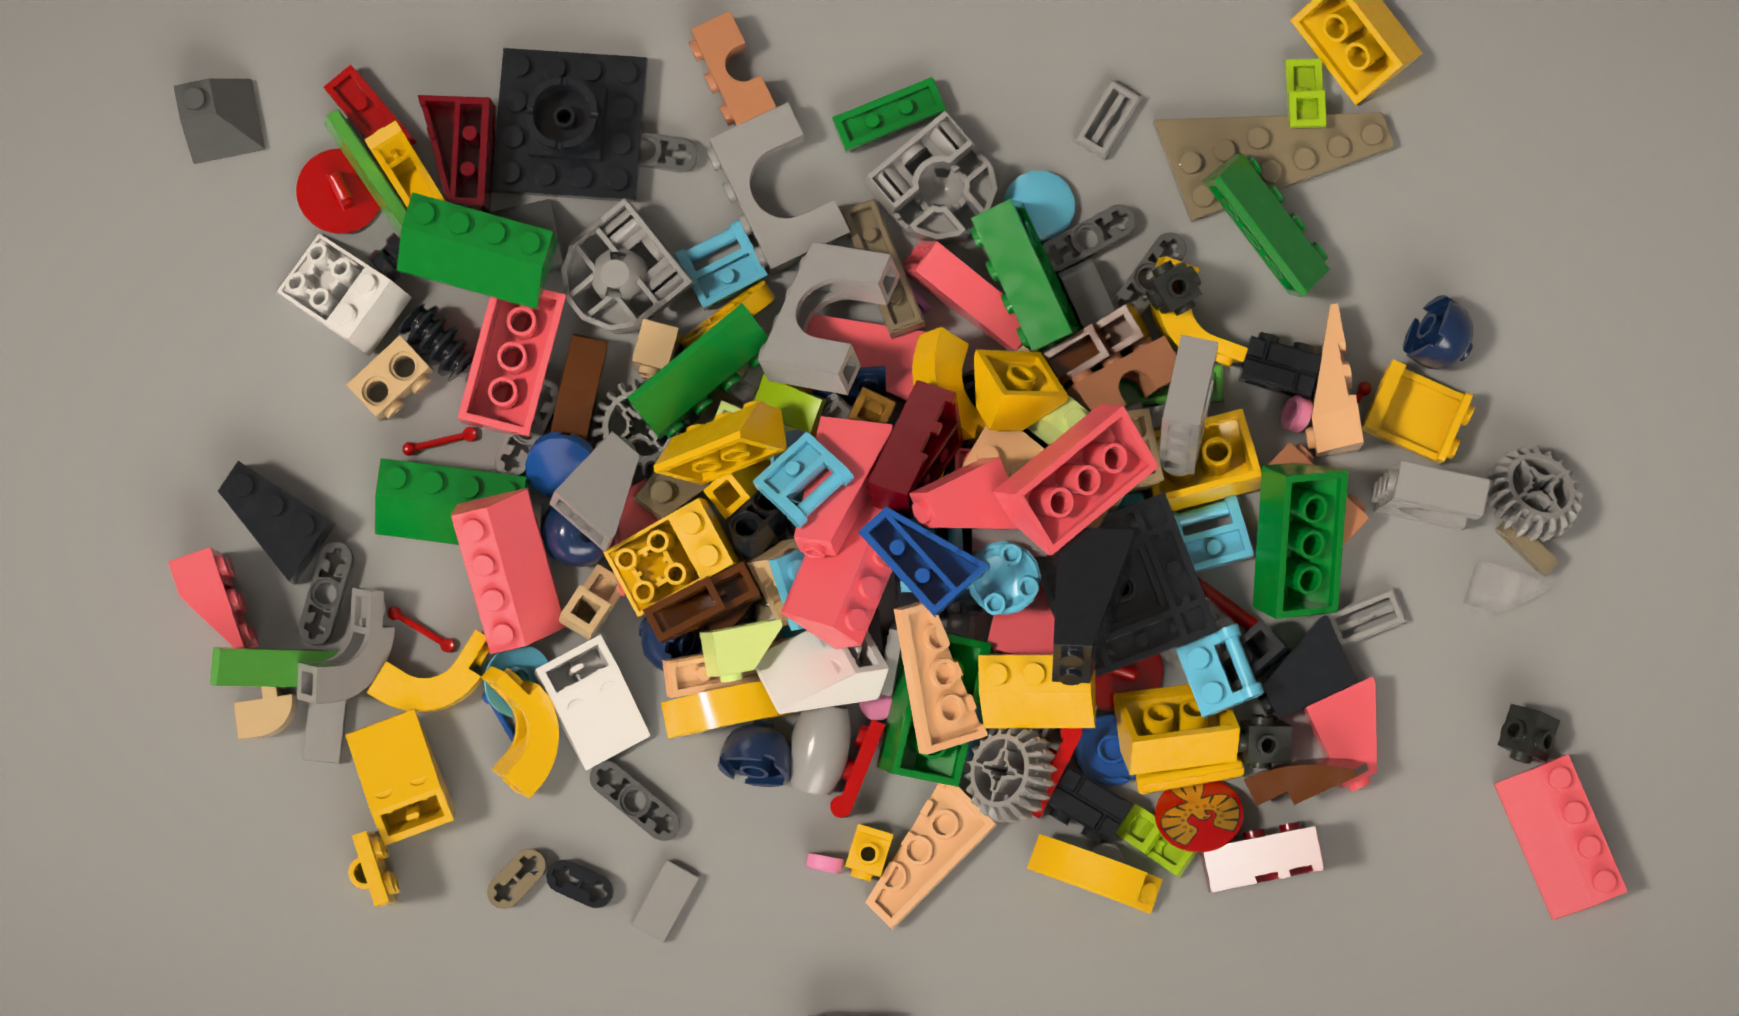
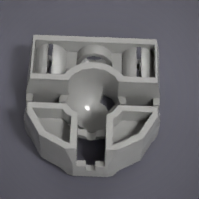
M947 111L942 112L870 172L864 180V185L908 236L922 241H937L941 245L962 242L972 235L971 228L966 230L953 213L965 203L975 215L992 208L998 189L992 163L980 153L975 143ZM927 149L932 157L923 161L915 170L914 176H912L905 166L912 163ZM968 153H971L981 166L969 176H966L965 173L962 174L959 170L960 167L956 163ZM944 168L950 170L947 178L943 176L936 177L934 169ZM915 198L916 202L925 212L908 225L903 221L898 212Z
M626 198L621 200L571 241L561 268L564 294L567 296L566 300L579 317L585 322L615 334L639 331L643 319L649 320L652 316H656L696 284L635 206ZM595 233L600 236L609 248L596 261L582 246L586 241L585 239L593 236ZM641 241L658 261L651 269L644 258L631 250ZM613 254H616L619 257L625 256L622 261L617 259L612 260ZM609 288L619 289L622 297L613 298L608 296ZM594 289L603 300L585 313L579 307L578 302ZM644 291L654 305L638 316L629 302L633 301L632 298L636 294L640 295Z

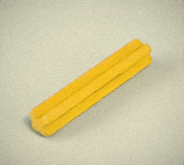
M1237 756L1236 762L1136 774V786L1139 794H1148L1238 778L1244 775V764L1242 758Z

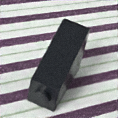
M1327 615L1315 620L1291 651L1261 684L1265 693L1257 697L1263 712L1267 715L1272 714L1274 720L1358 682Z

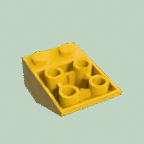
M701 498L692 501L603 552L637 617L644 615L643 609L707 576L711 578L741 562L738 555L735 554L733 546L708 500Z
M415 708L345 734L370 812L384 846L454 820L455 805Z

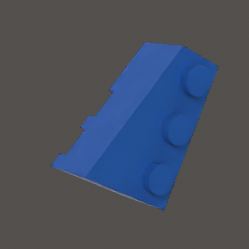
M888 507L881 510L858 531L861 537L934 618L990 569L989 564L968 554Z

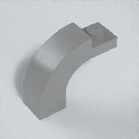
M352 587L351 624L348 638L341 650L333 657L319 662L298 663V700L313 704L337 703L359 694L376 679L390 655L395 634V627L383 625V616L386 610L384 591L367 587Z

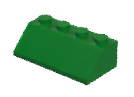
M1236 153L1202 181L1286 292L1292 296L1303 297L1330 270L1324 262L1328 259V256L1317 242L1311 244L1304 236L1303 232L1306 230V227L1295 213L1289 215L1283 208L1281 203L1285 200L1273 184L1267 187L1259 176L1263 171L1251 155L1245 158L1242 153Z
M412 192L401 227L397 271L537 310L558 239L554 232Z
M1008 199L972 217L971 220L975 226L970 229L976 245L979 248L984 247L990 260L985 262L986 267L995 282L1000 280L1005 291L1001 295V299L1010 315L1015 313L1019 321L1020 327L1016 328L1023 346L1025 348L1030 346L1032 351L1039 352L1061 343L1082 330L1023 202Z
M741 303L627 398L632 408L659 440L665 435L670 439L686 426L683 420L691 413L695 412L697 415H700L714 403L711 397L723 388L725 392H728L743 379L740 373L751 365L755 369L760 366L758 361L761 346L766 344L768 336L745 305Z
M381 458L375 494V534L459 545L451 518L457 504L524 488L529 489L530 481L525 476Z
M1300 463L1262 465L1253 608L1275 619L1338 612L1349 470Z
M946 632L950 642L948 648L952 658L959 663L963 673L961 676L967 694L972 695L977 707L980 698L978 655L990 654L992 643ZM901 658L876 767L895 775L959 787L969 742L928 755L919 753L904 665Z

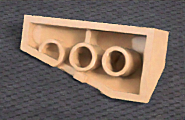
M1338 303L1331 304L1328 310L1321 351L1322 358L1318 369L1313 399V412L1310 419V427L1305 428L1307 448L1314 449L1315 458L1359 451L1364 443L1356 394L1350 395L1349 390L1352 389V373L1348 360H1344L1346 342Z

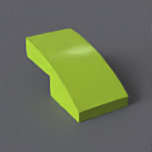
M1322 58L1286 59L1284 67L1289 128L1326 127Z
M764 373L754 401H764L766 405L781 409L783 423L809 434H815L827 399L802 390L798 386L768 381Z
M1136 803L1116 832V835L1179 879L1197 854V852L1179 849L1166 841L1157 828L1155 816Z

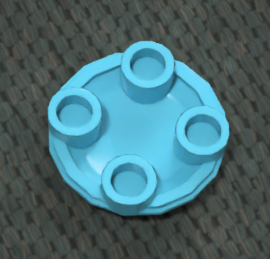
M1030 171L1018 176L1009 185L1003 202L1008 199L1023 202L1041 241H1048L1063 233L1069 227L1075 213V199L1069 185L1060 176L1048 171Z
M998 541L987 544L975 553L974 557L990 565V569L969 587L970 594L979 606L993 615H1007L1019 612L1032 603L1039 591L1041 574L1038 563L1029 550L1014 542Z

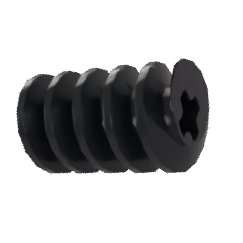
M422 304L404 319L398 331L401 335L410 332L407 341L411 345L420 343L418 352L421 355L430 353L427 362L431 366L440 364L437 372L441 376L450 374L448 382H451L473 362L476 347L466 351L464 348L469 339L467 337L457 341L454 339L459 328L455 326L446 330L444 327L449 318L447 316L437 320L434 318L439 307L435 305L426 310L425 304Z

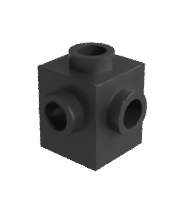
M1171 260L1153 269L1154 277L1144 282L1148 289L1146 295L1149 302L1161 314L1174 311L1176 316L1196 306L1193 299L1202 295L1198 287L1201 285V280L1192 266L1187 267L1185 262L1173 265ZM1175 280L1182 291L1180 294H1176L1172 290V284Z
M1511 704L1505 723L1501 728L1498 746L1511 751L1509 758L1525 764H1531L1532 759L1547 762L1550 751L1555 744V736L1560 720L1538 710Z
M1267 714L1252 715V720H1240L1238 756L1250 763V767L1258 769L1272 768V763H1291L1293 726L1283 720H1274V716Z

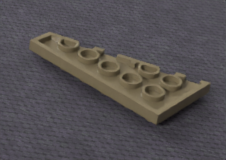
M1382 112L1326 114V127L1289 128L1288 115L1153 120V125L1191 222L1224 211L1202 180L1236 153H1242L1245 158L1251 155L1261 167L1263 172L1259 176L1267 187L1273 184L1278 190L1395 147Z

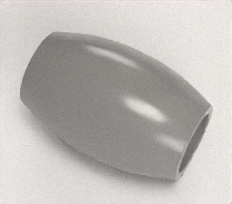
M837 705L801 711L790 742V785L792 788L813 794L831 795L842 776L850 747L851 726L847 707Z

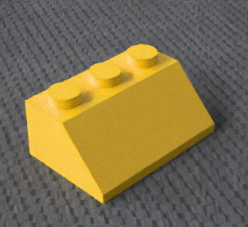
M1312 0L1290 20L1319 59L1322 58V63L1355 105L1370 96L1423 54L1382 0Z
M751 401L745 403L743 409L716 415L715 420L711 422L691 425L686 428V432L672 437L654 464V472L703 485L784 453L787 450L782 411L779 408L766 405L764 401Z
M1243 408L1207 417L1195 473L1177 476L1167 473L1162 468L1164 480L1147 489L1149 498L1165 492L1171 510L1177 511L1224 499L1225 497L1259 490L1261 488L1262 472ZM1161 429L1154 431L1158 453L1160 450Z
M1053 654L978 655L979 697L984 728H1096L1095 670L1090 683L1069 686L1061 682H1052Z
M1189 684L1113 694L1120 752L1130 775L1237 761L1240 727L1232 708L1203 718Z

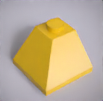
M975 351L976 409L989 430L997 432L1023 431L1067 402L1069 396L1041 352Z

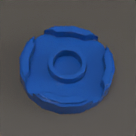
M551 432L541 436L530 448L525 463L527 477L536 490L544 496L552 498L554 491L594 449L583 438L574 434L568 436L561 435V432Z
M1115 713L1096 716V728H1083L1082 736L1074 750L1076 763L1085 776L1101 785L1116 786L1125 784L1135 778L1136 774H1129L1120 752Z

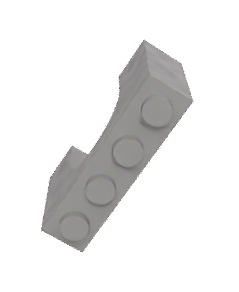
M788 102L709 139L712 149L706 151L714 170L722 169L727 179V182L722 183L723 189L730 203L737 201L743 214L737 216L745 234H753L758 244L757 247L753 248V251L761 267L768 266L771 274H774L800 262L801 258L807 254L812 242L836 245L850 238V230L835 199L800 216L779 218L761 209L752 196L751 182L757 168L766 159L804 142V134Z
M816 242L811 243L807 254L800 260L799 271L793 284L786 291L782 309L774 317L772 331L767 342L761 346L758 361L768 381L844 395L849 394L861 366L852 344L812 337L806 334L807 326L812 317L821 308L835 301L857 300L888 305L900 278L891 254Z
M1181 335L1162 417L1160 438L1161 467L1169 474L1184 476L1186 473H1195L1213 392L1214 381L1212 380L1219 342Z
M1401 461L1387 473H1384L1382 477H1379L1378 481L1375 480L1370 501L1376 503L1374 511L1376 513L1461 530L1466 527L1467 518L1478 520L1483 517L1490 479Z

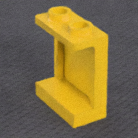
M1393 359L1388 363L1361 425L1362 431L1439 465L1445 461L1446 457L1452 459L1461 439L1456 438L1461 424L1467 426L1475 409V406L1470 404L1473 395L1468 392L1462 394L1405 369L1406 364Z

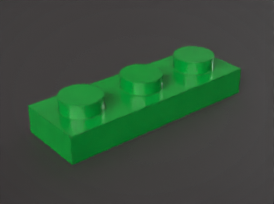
M930 77L832 117V121L847 153L939 116L942 112L946 111V108L933 77Z

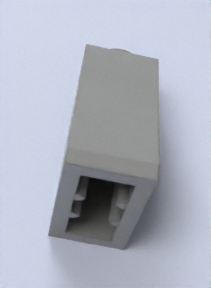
M612 431L554 491L549 503L604 552L610 547L616 535L640 457L634 445L625 437H618Z

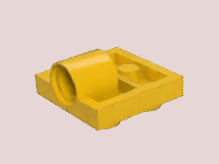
M364 831L352 835L358 853V858L350 864L348 870L349 879L352 884L361 889H369L375 907L398 902L396 894L401 892L395 872L387 870L384 860L389 857L387 845L384 846L382 838L376 836V833L373 831ZM360 865L362 866L367 883L362 882L358 877Z

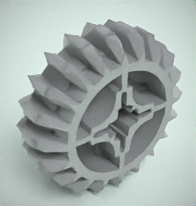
M633 379L631 383L632 391L627 392L625 385L621 382L618 384V389L622 395L616 398L614 393L608 390L605 394L612 403L609 406L603 402L597 403V408L604 412L605 415L592 416V422L602 425V428L592 430L591 435L595 438L603 437L605 439L611 433L612 420L618 411L627 423L626 430L620 437H625L633 445L644 443L655 451L654 454L639 457L637 466L641 467L643 477H649L648 466L656 463L672 438H668L663 445L648 426L646 427L653 441H650L646 435L643 436L641 433H637L635 436L631 434V431L635 429L632 426L631 419L628 417L629 415L635 421L641 424L645 423L636 412L626 405L629 403L627 397L640 387L638 379ZM684 419L683 422L686 424L684 428L690 426L689 419ZM602 441L598 442V443L595 445V448H596Z
M1525 446L1518 448L1516 451L1511 449L1501 459H1497L1486 478L1490 479L1487 494L1490 498L1488 499L1487 506L1496 509L1494 518H1502L1504 520V529L1512 527L1515 529L1516 537L1525 533L1530 542L1539 538L1544 543L1546 540H1550L1551 537L1554 539L1560 537L1573 526L1575 519L1582 509L1580 503L1583 494L1577 491L1580 482L1571 479L1573 470H1566L1562 466L1563 459L1555 461L1552 459L1551 451L1541 454L1538 446L1530 449V451Z
M989 728V736L979 738L980 746L971 747L974 753L973 759L966 761L971 766L970 772L964 775L965 778L971 781V784L966 789L967 792L973 795L971 803L979 807L980 813L993 818L994 821L1016 823L1020 822L1021 819H1032L1033 811L1042 810L1041 800L1051 799L1047 793L1048 787L1056 785L1051 780V774L1058 769L1050 764L1056 756L1048 750L1050 742L1041 738L1042 733L1031 728ZM1006 771L1014 772L1015 775L1008 774Z

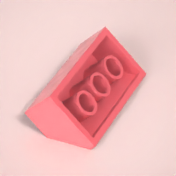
M544 289L537 310L496 298H489L458 414V419L461 423L500 433L530 436L567 297L565 294Z
M1099 404L992 492L1011 523L1047 555H1053L1155 471L1159 465L1124 406Z
M524 488L457 504L451 518L490 654L525 647L565 628L566 626L559 622L562 607L529 489Z
M870 496L837 556L825 555L823 558L804 556L780 612L835 649L862 645L892 573L888 565L858 533L861 528L882 510L872 506Z
M1569 754L1556 757L1494 783L1552 920L1595 906L1628 892Z

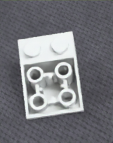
M321 234L317 235L277 290V293L368 356L372 354L412 298L392 280Z
M807 630L768 649L755 670L778 714L879 699L889 668L868 630L861 646L835 649Z
M601 634L535 669L533 675L550 698L557 719L585 771L651 736L622 673Z

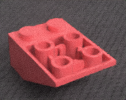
M209 547L168 562L180 598L228 643L237 648H254L259 646L254 627L252 625L248 626L243 616V613L248 611L241 591H236L232 584L231 578L236 577V573L229 556L225 557L223 553Z

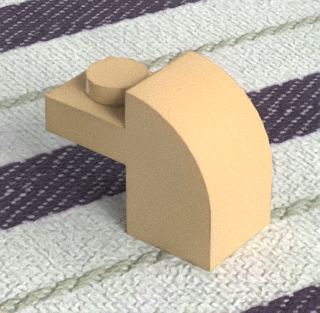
M597 564L584 585H579L561 612L559 622L588 641L595 638L622 596L619 592L618 580L615 574Z
M261 687L263 699L235 702L234 711L238 739L245 741L266 738L283 731L295 716L298 703L297 696L293 694L282 696V689H287V687Z

